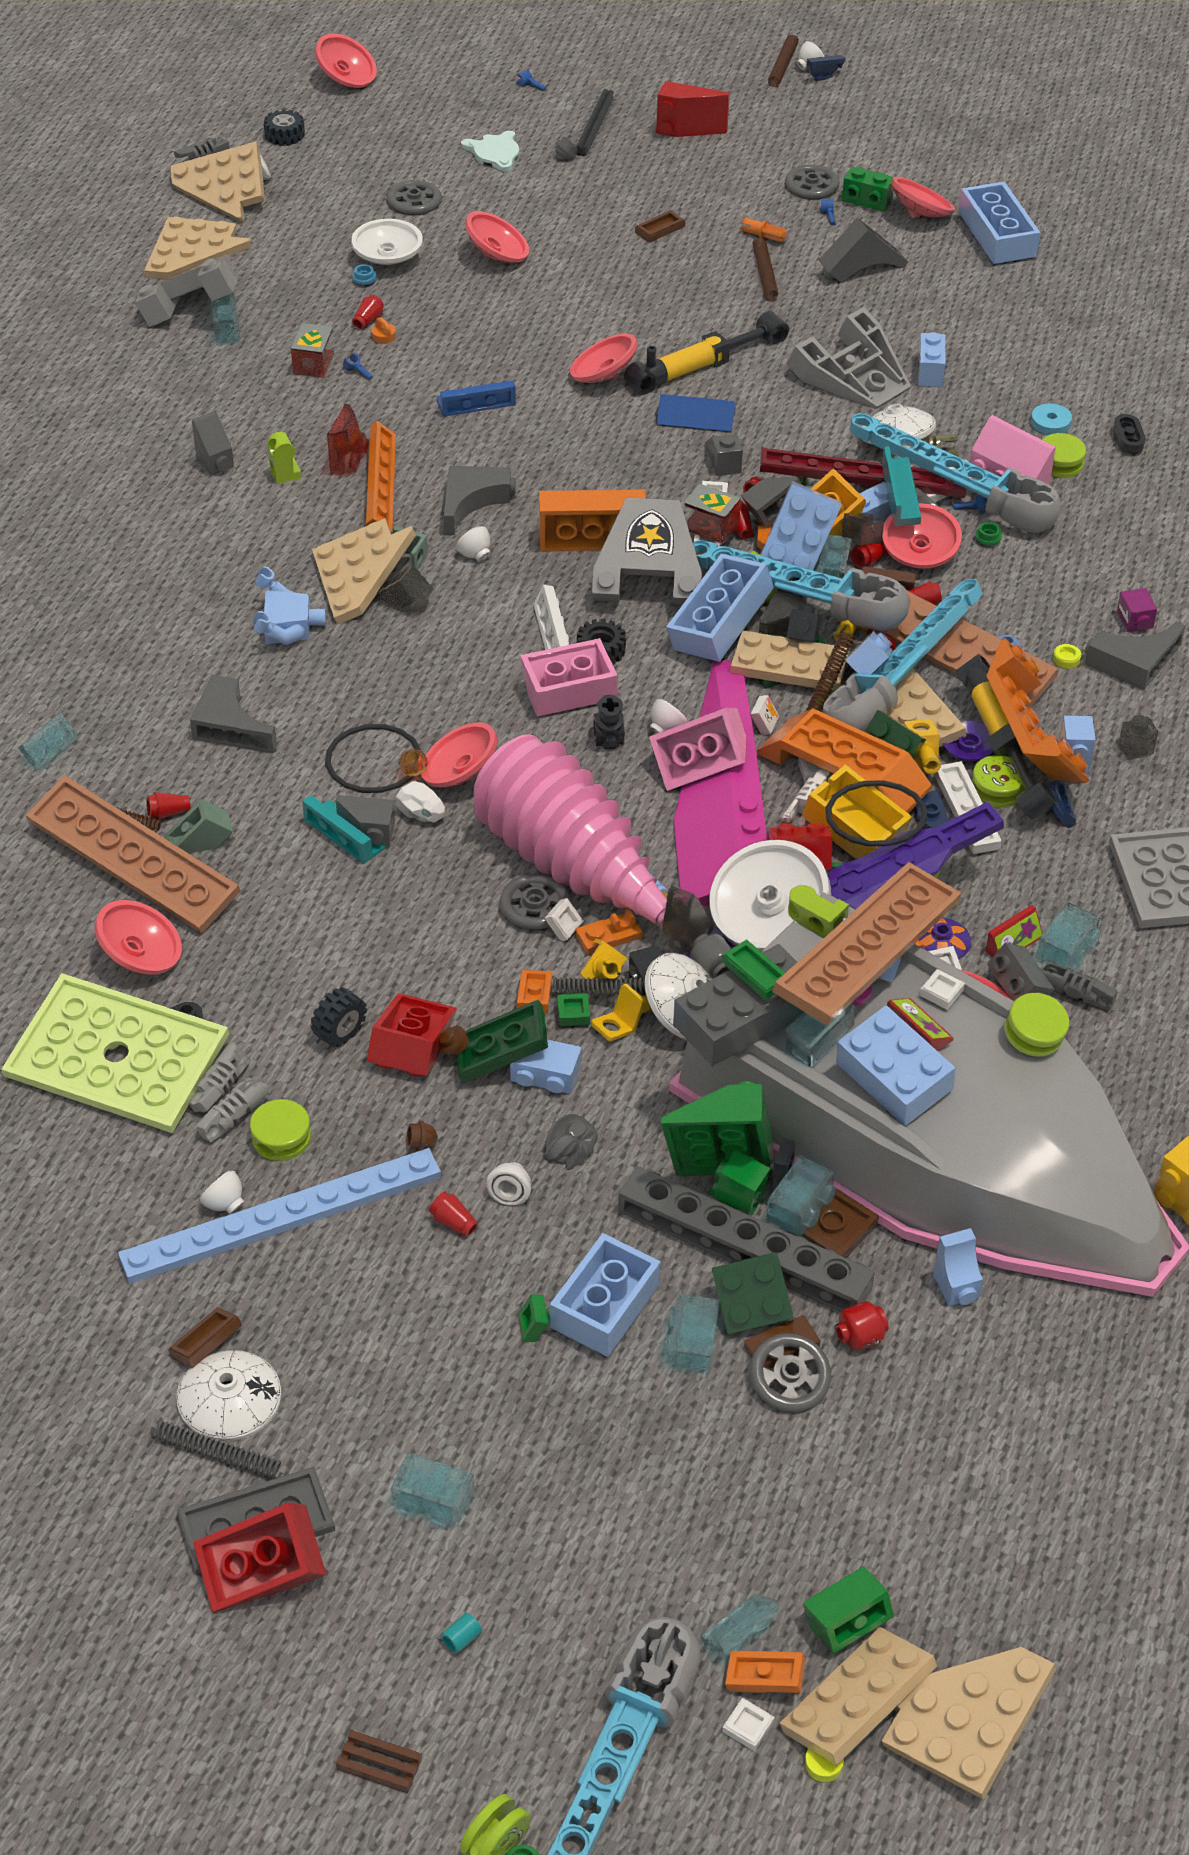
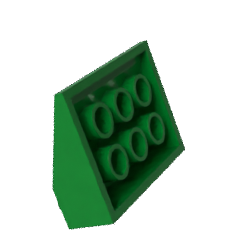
M742 1081L737 1085H727L661 1117V1126L676 1176L715 1175L723 1159L729 1160L735 1150L744 1155L754 1157L758 1162L770 1168L773 1160V1134L762 1084Z

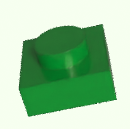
M588 993L557 995L559 1026L590 1025Z
M531 1294L518 1313L524 1342H536L549 1325L550 1314L545 1307L544 1295Z

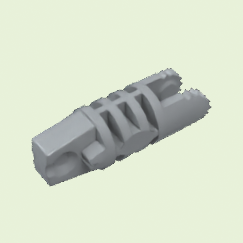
M232 1041L226 1046L213 1066L210 1067L199 1081L198 1089L188 1103L194 1112H206L211 1106L216 1105L250 1063L246 1056L235 1060L233 1064L231 1063L238 1051H240L235 1042Z
M249 1077L240 1082L229 1094L223 1097V1100L221 1099L197 1124V1129L203 1140L213 1142L234 1127L240 1119L245 1117L247 1113L264 1099L270 1090L269 1086L263 1082L256 1083L254 1079Z

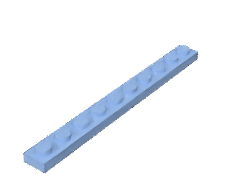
M427 1148L118 1252L119 1260L128 1283L131 1284L441 1179V1171L430 1149Z

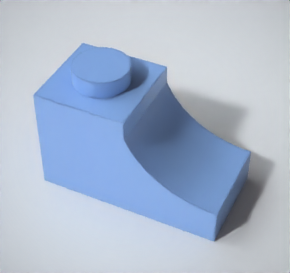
M971 1228L939 1237L933 1276L948 1306L959 1303L961 1305H968L977 1298H980L983 1278L977 1263L976 1237Z

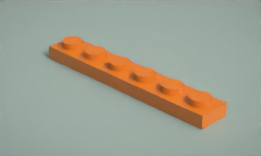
M376 421L370 426L366 525L368 526L385 518L392 533L396 434L379 421Z

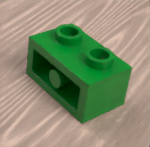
M852 166L843 180L842 201L885 212L893 200L894 190L891 185L893 177L882 172L876 173L865 170L862 167Z
M735 1150L729 1160L723 1159L715 1173L717 1180L710 1191V1195L714 1196L719 1202L734 1209L743 1210L752 1216L761 1202L770 1168L758 1162L754 1157L744 1155Z
M864 1566L803 1602L809 1627L833 1654L894 1617L888 1590Z

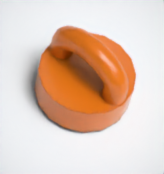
M377 318L376 325L372 327L373 341L380 344L391 343L396 338V328L385 319Z

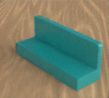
M886 446L883 450L882 468L894 527L921 524V513L909 457L892 459L890 447Z
M310 795L302 801L304 820L363 864L388 847V845L371 844V838L337 814L336 804L331 800L323 804Z

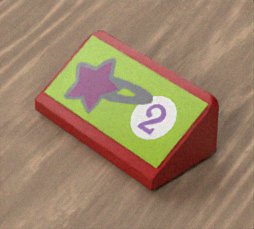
M1033 905L1028 906L988 932L986 952L993 957L1004 943L1027 948L1041 939L1043 932L1036 907Z
M911 998L892 999L887 1002V1006L935 1050L938 1051L953 1041L954 1038Z

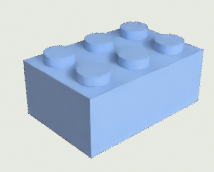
M792 481L760 556L813 570L842 506L841 502Z
M887 1005L837 1041L836 1064L903 1126L909 1124L953 1090L955 1067Z
M602 1233L550 1303V1328L609 1357L659 1287L661 1261Z

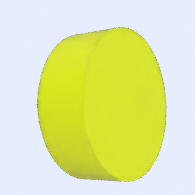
M1062 644L1054 649L1053 661L1057 666L1071 669L1079 665L1081 651L1077 647L1070 644Z
M808 1748L805 1768L813 1779L820 1782H830L839 1777L843 1769L844 1758L835 1765Z

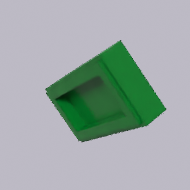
M746 939L722 954V963L763 999L768 1000L775 995L772 992L775 982L785 972Z

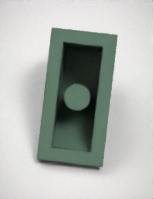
M200 799L164 836L165 839L185 852L195 853L216 849L223 841L229 838L233 833L228 811Z

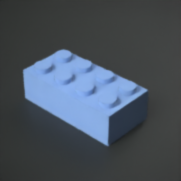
M1005 182L961 189L958 213L993 264L1037 257L1040 231Z
M720 554L666 626L673 649L720 662L774 588L767 564Z

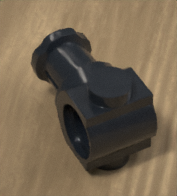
M605 695L598 701V713L593 715L596 746H602L605 750L616 749L619 745L624 744L623 702L615 695Z

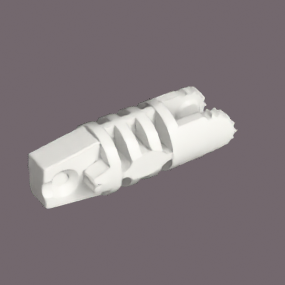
M820 768L813 778L809 777L785 811L782 821L791 823L798 812L802 814L808 795L824 781L828 782L832 773ZM801 816L798 826L807 827L810 822Z

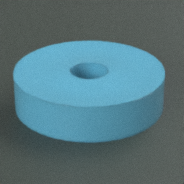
M1042 404L1032 411L1031 425L1040 433L1046 435L1065 433L1071 427L1072 414L1061 405Z

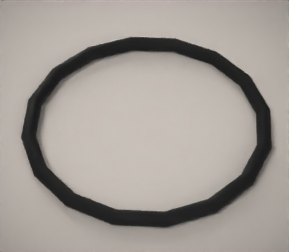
M364 724L350 728L334 738L326 750L325 766L332 779L347 789L361 793H383L400 788L414 778L421 767L422 750L416 739L401 728L387 724ZM367 729H384L398 733L412 743L416 751V764L410 774L397 783L383 787H361L347 783L336 775L331 765L332 752L337 744L350 734Z
M884 780L861 781L847 785L832 795L826 805V821L837 835L849 842L868 847L892 846L908 841L922 830L927 821V810L925 803L919 795L901 784ZM867 786H884L900 790L911 796L920 806L921 819L916 828L904 836L891 840L869 841L853 837L839 829L832 819V807L836 800L848 791Z

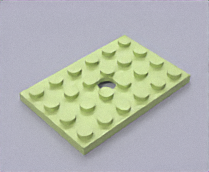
M61 973L1 1070L4 1077L173 1133L186 1111L189 1101L198 1089L199 1081L210 1069L228 1038L229 1030L226 1026ZM119 1045H123L129 1050L126 1058L119 1062H110L104 1057L107 1049L113 1050Z

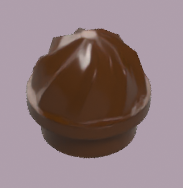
M418 1121L416 1124L410 1123L406 1133L407 1148L415 1149L416 1152L427 1148L431 1150L438 1140L434 1127L424 1123V1121Z

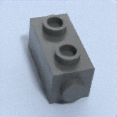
M1004 943L987 963L1009 998L1013 1001L1028 993H1041L1050 996L1055 990L1024 946Z

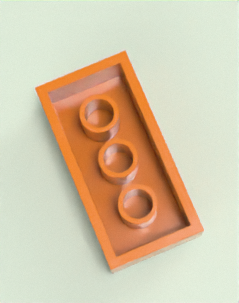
M645 489L539 491L540 551H601L625 499H646Z

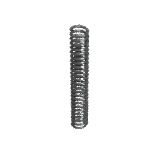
M555 977L553 980L554 992H551V994L588 993L589 995L613 994L615 996L616 994L619 995L618 990L619 988L621 989L623 984H628L632 989L634 987V990L639 995L644 996L646 994L645 978L642 979L640 977L639 980L635 978L633 981L632 978L628 980L627 977L625 979L621 977L620 980L616 978L614 981V979H604L603 977L601 980L599 977L596 980L594 977L592 979L588 977L587 980L585 977L582 980L580 977L578 979L569 977L568 980L566 977L564 979Z
M163 1420L159 1421L155 1435L154 1427L151 1426L150 1434L152 1439L156 1438L162 1442H167V1444L171 1443L173 1446L177 1445V1447H182V1449L192 1450L193 1453H202L203 1456L207 1455L208 1458L212 1457L213 1460L217 1459L223 1463L227 1462L228 1465L232 1464L233 1467L237 1466L249 1472L253 1471L254 1474L258 1473L259 1476H268L269 1479L279 1478L283 1474L280 1472L276 1477L281 1462L280 1460L276 1461L275 1458L270 1459V1456L265 1459V1455L260 1457V1453L255 1455L254 1451L250 1453L249 1449L245 1451L244 1447L240 1449L239 1446L235 1447L234 1444L230 1445L229 1442L224 1443V1440L221 1442L219 1439L214 1440V1437L209 1438L208 1435L204 1437V1434H201L199 1436V1432L194 1434V1431L191 1430L189 1432L188 1428L184 1430V1427L179 1428L178 1425L174 1427V1424L171 1423L169 1425L168 1421L165 1423Z

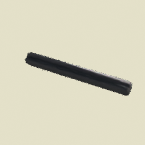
M604 89L576 145V153L578 155H587L613 101L614 92L612 90Z

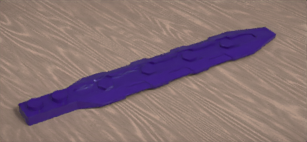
M987 801L938 827L922 829L906 842L892 846H881L853 862H845L830 870L827 875L831 886V896L844 901L856 910L908 862L933 876L940 871L952 854L1003 829L1004 820ZM907 831V832H905V833H903V834H901V835H899V836H897V837H895V838L904 836V835H906L907 833H909L910 831ZM718 927L713 929L708 934V936L712 934H719L724 938V940L727 942L731 949L735 947V945L729 942L722 935ZM688 952L685 956L690 958V952Z

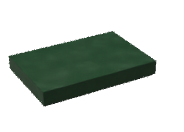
M539 1000L533 1001L465 1030L469 1041L466 1048L457 1055L458 1077L463 1083H466L548 1048L544 1007Z

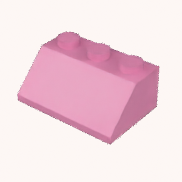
M992 415L989 417L971 450L970 463L1000 477L1007 469L1012 468L1019 471L1021 477L1028 475L1050 485L1056 447Z
M600 638L520 655L528 697L537 717L597 704L605 695H615L617 697V673Z
M724 708L649 737L667 791L745 763L746 734L737 708Z

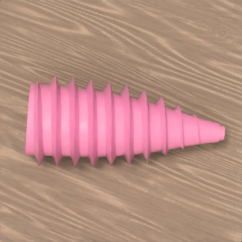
M530 734L518 736L501 746L484 764L475 781L473 809L478 821L488 825L494 835L503 838L509 848L519 851L524 860L535 863L536 868L541 873L552 875L553 880L557 884L570 886L577 895H591V898L598 903L612 901L615 907L629 908L636 915L643 916L656 925L666 926L674 918L675 913L673 912V907L656 885L657 879L652 878L647 870L650 862L649 858H639L638 856L642 846L641 838L639 836L629 837L632 826L631 820L627 817H619V804L614 800H607V790L601 784H594L593 774L589 770L580 769L581 766L577 757L567 755L564 744L552 741L543 744L536 736Z

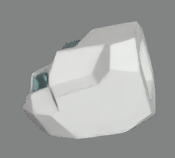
M412 781L402 787L396 795V807L409 818L435 823L445 816V806L442 801L424 783Z

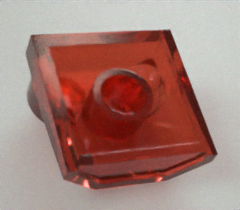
M346 403L327 433L330 474L339 476L345 473H352L354 469H358L362 454H366L369 448V439L366 438L365 433L360 432L356 415L350 404Z

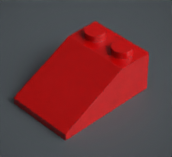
M665 81L657 94L656 133L674 137L727 134L730 93Z
M810 823L807 827L779 824L777 828H769L767 840H785L800 844L818 857L825 870H832V834L829 826L821 823Z
M398 993L372 1027L367 1061L376 1063L380 1068H395L406 1071L411 1076H428L440 1053V1036L451 1026L457 1008Z
M288 1502L193 1542L212 1612H218L292 1589L327 1575L306 1505Z

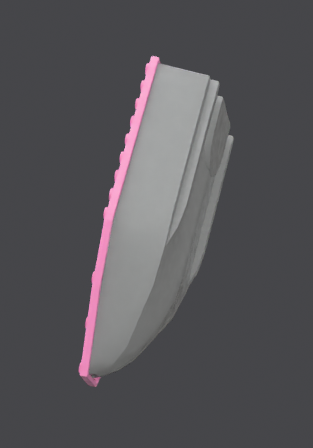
M825 892L820 895L833 904L838 900ZM850 906L848 916L855 911V909ZM793 921L762 952L780 944L798 962L823 938ZM916 944L901 956L893 982L878 978L871 984V996L863 1005H849L828 1026L807 1014L713 1067L687 1040L682 1069L669 1082L668 1090L684 1101L692 1103L727 1085H737L742 1081L762 1084L773 1134V1157L776 1158L783 1138L793 1140L796 1143L795 1171L819 1186L827 1182L879 1215L878 1223L903 1239L938 1249L940 1236L971 1228L976 1237V1257L979 1262L1005 1270L1154 1297L1189 1253V1244L1156 1200L1102 1086L1067 1040L1064 1038L1060 1047L1054 1053L1047 1056H1030L1020 1052L1008 1041L1004 1031L1005 1019L1014 1001ZM937 969L965 983L964 991L948 1010L920 996L921 987ZM911 998L954 1038L951 1043L939 1049L938 1052L955 1067V1077L952 1091L909 1124L903 1126L836 1064L837 1041L887 1005L889 1000Z

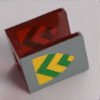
M301 324L291 347L293 374L325 377L334 355V350L325 349L332 334L331 326Z
M699 484L685 500L684 504L686 507L696 510L686 522L689 532L724 544L739 526L741 498Z

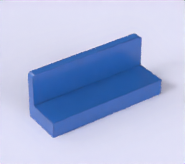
M512 380L441 391L440 396H437V402L443 417L516 406V386Z
M660 394L657 423L667 426L731 432L736 402Z

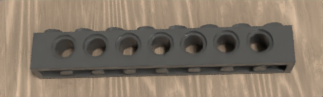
M637 1166L619 1192L618 1212L730 1263L778 1252L786 1288L839 1312L845 1308L865 1302L872 1291L875 1271L869 1269L864 1264L846 1259L833 1250L817 1246L801 1236L779 1229L772 1223L754 1218L743 1210L727 1206L714 1197L705 1196L691 1190L682 1183H676L664 1178L655 1171Z

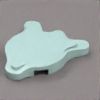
M505 131L500 135L486 134L483 136V140L464 139L461 141L462 149L472 152L478 163L483 165V161L492 163V168L502 172L510 171L515 163V158H519V146L514 141L515 132Z

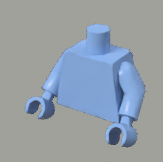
M264 566L260 569L256 578V585L260 588L268 587L269 590H266L264 612L258 611L253 618V622L255 623V631L257 633H264L265 644L282 643L283 645H289L298 640L309 639L310 625H326V609H310V601L307 594L295 593L288 590L280 582L272 581L274 572L269 567Z

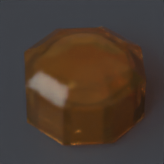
M420 749L408 750L401 755L398 762L401 771L406 776H418L426 771L429 763L426 755Z

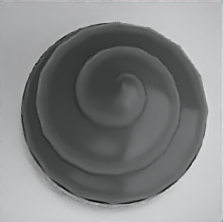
M563 137L561 140L558 139L555 148L557 153L555 156L556 160L572 159L576 155L577 147L566 137Z

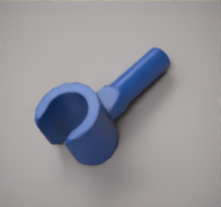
M525 70L517 74L521 79H518L516 83L521 87L530 84L542 91L546 89V86L533 79L530 71Z
M821 198L820 213H828L830 225H836L833 212L834 200Z
M351 353L349 357L354 363L350 362L347 358L344 359L343 367L346 370L356 369L368 380L373 378V375L359 363L360 357L357 353Z
M978 495L975 500L954 503V509L977 508L981 514L987 513L985 509L988 499Z

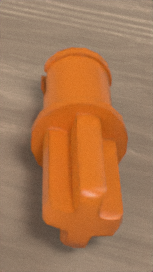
M746 217L742 223L748 224L750 227L741 225L742 232L757 235L759 238L784 242L787 237V230L785 228L771 225L768 221L760 222Z

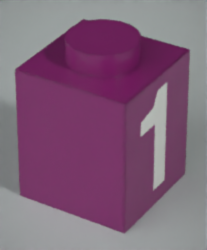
M1146 588L1120 592L1117 613L1127 632L1144 631L1154 628L1157 607Z

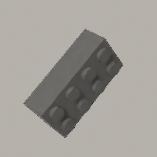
M780 944L762 952L785 973L797 963ZM729 970L674 999L673 1026L713 1067L804 1017L807 1013L776 994L768 1000L763 999L734 972Z

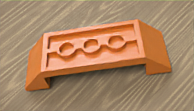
M1004 638L999 643L987 673V678L1022 752L1051 780L1087 783L1090 779L1085 771L1088 766L1079 753L1074 755L1072 748L1065 740L1060 742L1053 734L1047 736L1044 730L1037 725L1040 722L1039 717L1028 706L1031 701L1027 694L1042 684L1037 674L1040 672L1038 665L1032 658L1026 659L1024 651L1018 644L1013 646Z
M814 708L790 718L757 750L758 755L779 765L793 754L833 774L846 764L866 781L884 780L901 784L916 792L921 799L932 789V784L909 752ZM874 786L907 813L917 804L911 796L900 790L884 786Z

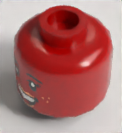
M868 1301L842 1310L839 1314V1323L835 1325L839 1341L842 1344L847 1343L855 1351L881 1343L885 1338V1332L889 1329L888 1320L883 1309Z

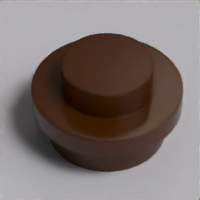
M459 1025L447 1028L440 1036V1050L444 1054L459 1055L466 1048L469 1041L465 1029Z

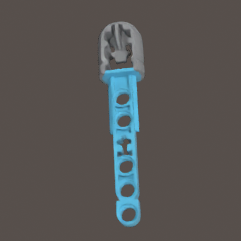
M855 414L851 419L849 430L854 436L866 442L870 440L873 445L883 450L884 447L889 446L892 454L900 458L909 457L911 463L987 498L985 509L987 513L993 516L1001 515L1002 520L1021 530L1031 533L1043 532L1052 527L1060 515L1061 501L1053 487L1028 475L1021 477L1020 472L1012 468L1007 469L1000 477L889 424L880 423V420L867 414Z
M703 540L693 542L695 552H706L697 555L700 567L708 569L714 564L720 554L765 563L768 566L774 588L830 603L832 616L835 619L842 621L849 619L852 624L876 631H889L900 625L908 614L910 601L907 591L898 581L890 577L870 572L865 575L862 570L851 568L841 579L730 547H718V544ZM795 577H796V578H800V580H797V581H789V580H788V579H790V578H795ZM817 584H822V585H824L823 587H820V588H813V587H812L813 585H817Z
M968 579L959 583L949 593V596L938 604L872 674H852L846 680V685L840 686L825 701L822 713L865 732L877 710H881L886 714L887 710H892L898 703V696L894 687L968 611L969 606H973L982 596V590L976 579Z
M667 1617L649 1619L640 1625L631 1636L616 1667L617 1673L613 1674L605 1690V1695L613 1705V1708L577 1781V1785L580 1788L548 1855H573L568 1854L562 1847L563 1842L570 1836H578L585 1842L584 1849L574 1855H591L615 1802H621L655 1727L667 1728L672 1726L680 1709L678 1704H682L696 1675L701 1658L698 1641L691 1629L682 1622ZM647 1651L652 1654L649 1662H646ZM671 1663L674 1664V1677L663 1691L662 1703L652 1700L650 1696L639 1691L636 1693L630 1690L632 1679L637 1670H642L644 1674L642 1678L643 1683L658 1689L662 1682L671 1679V1673L667 1670ZM622 1733L628 1734L633 1739V1745L624 1751L617 1750L611 1743L616 1735ZM604 1767L614 1769L618 1775L617 1779L608 1785L599 1783L595 1778L598 1770ZM591 1803H595L599 1814L592 1813L586 1823V1830L581 1826L584 1820V1809L582 1806L588 1808Z

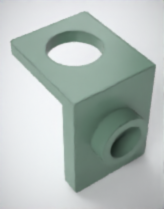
M395 526L393 534L403 530V528ZM415 532V538L405 551L411 553V573H416L428 555V539L426 534Z

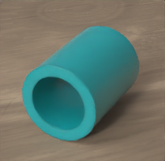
M465 1612L444 1630L440 1637L454 1654H458L482 1633V1628L470 1613Z

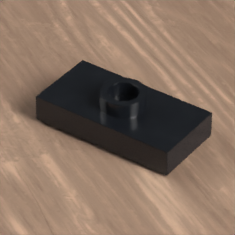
M783 1138L776 1158L772 1160L768 1178L773 1179L771 1202L785 1204L793 1183L796 1143L790 1139Z

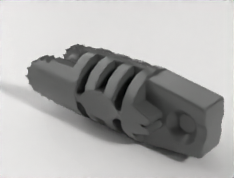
M210 138L174 151V157L183 158L188 156L189 159L182 161L185 162L230 149L229 141L224 138L217 140L216 138Z
M1050 961L1043 968L1044 971L1042 972L1055 989V992L1062 995L1067 993L1066 996L1069 998L1074 997L1077 1001L1082 999L1086 1005L1110 1010L1114 1005L1117 990L1098 979H1090L1088 975L1083 976L1078 971L1074 972L1073 969Z

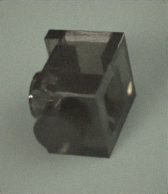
M861 512L858 516L844 513L841 539L858 545L882 542L884 521L877 517L874 518V514Z
M1135 715L1132 720L1123 722L1120 738L1116 739V744L1128 761L1154 754L1159 731L1149 716ZM1139 742L1141 747L1136 748V743Z

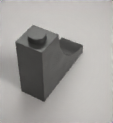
M858 217L818 260L824 267L822 272L830 280L836 278L841 283L867 266L887 263L903 268L908 263L907 259L896 247Z
M449 466L444 507V535H455L459 523L477 509L494 504L510 503L511 494H516V478H511V468Z
M1175 622L1162 632L1141 637L1120 636L1101 630L1095 639L1091 638L1085 647V653L1087 654L1085 665L1145 690L1182 645L1186 625Z
M211 675L190 718L192 739L274 753L277 746L275 726L253 719L240 707L239 679Z

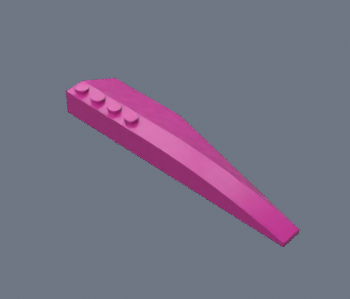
M732 660L713 661L700 717L724 708L738 709L746 734L745 763L683 785L681 788L674 816L681 907L710 906L712 883L723 864L741 849L757 842L767 841L758 762L745 678L743 674L730 673Z

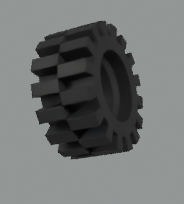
M593 619L592 624L587 621L584 623V627H579L577 643L600 638L601 641L608 642L603 644L612 665L615 664V660L618 662L622 660L626 650L625 630L622 629L619 623L615 625V621L612 620L606 623V619H601V622L597 623V620Z

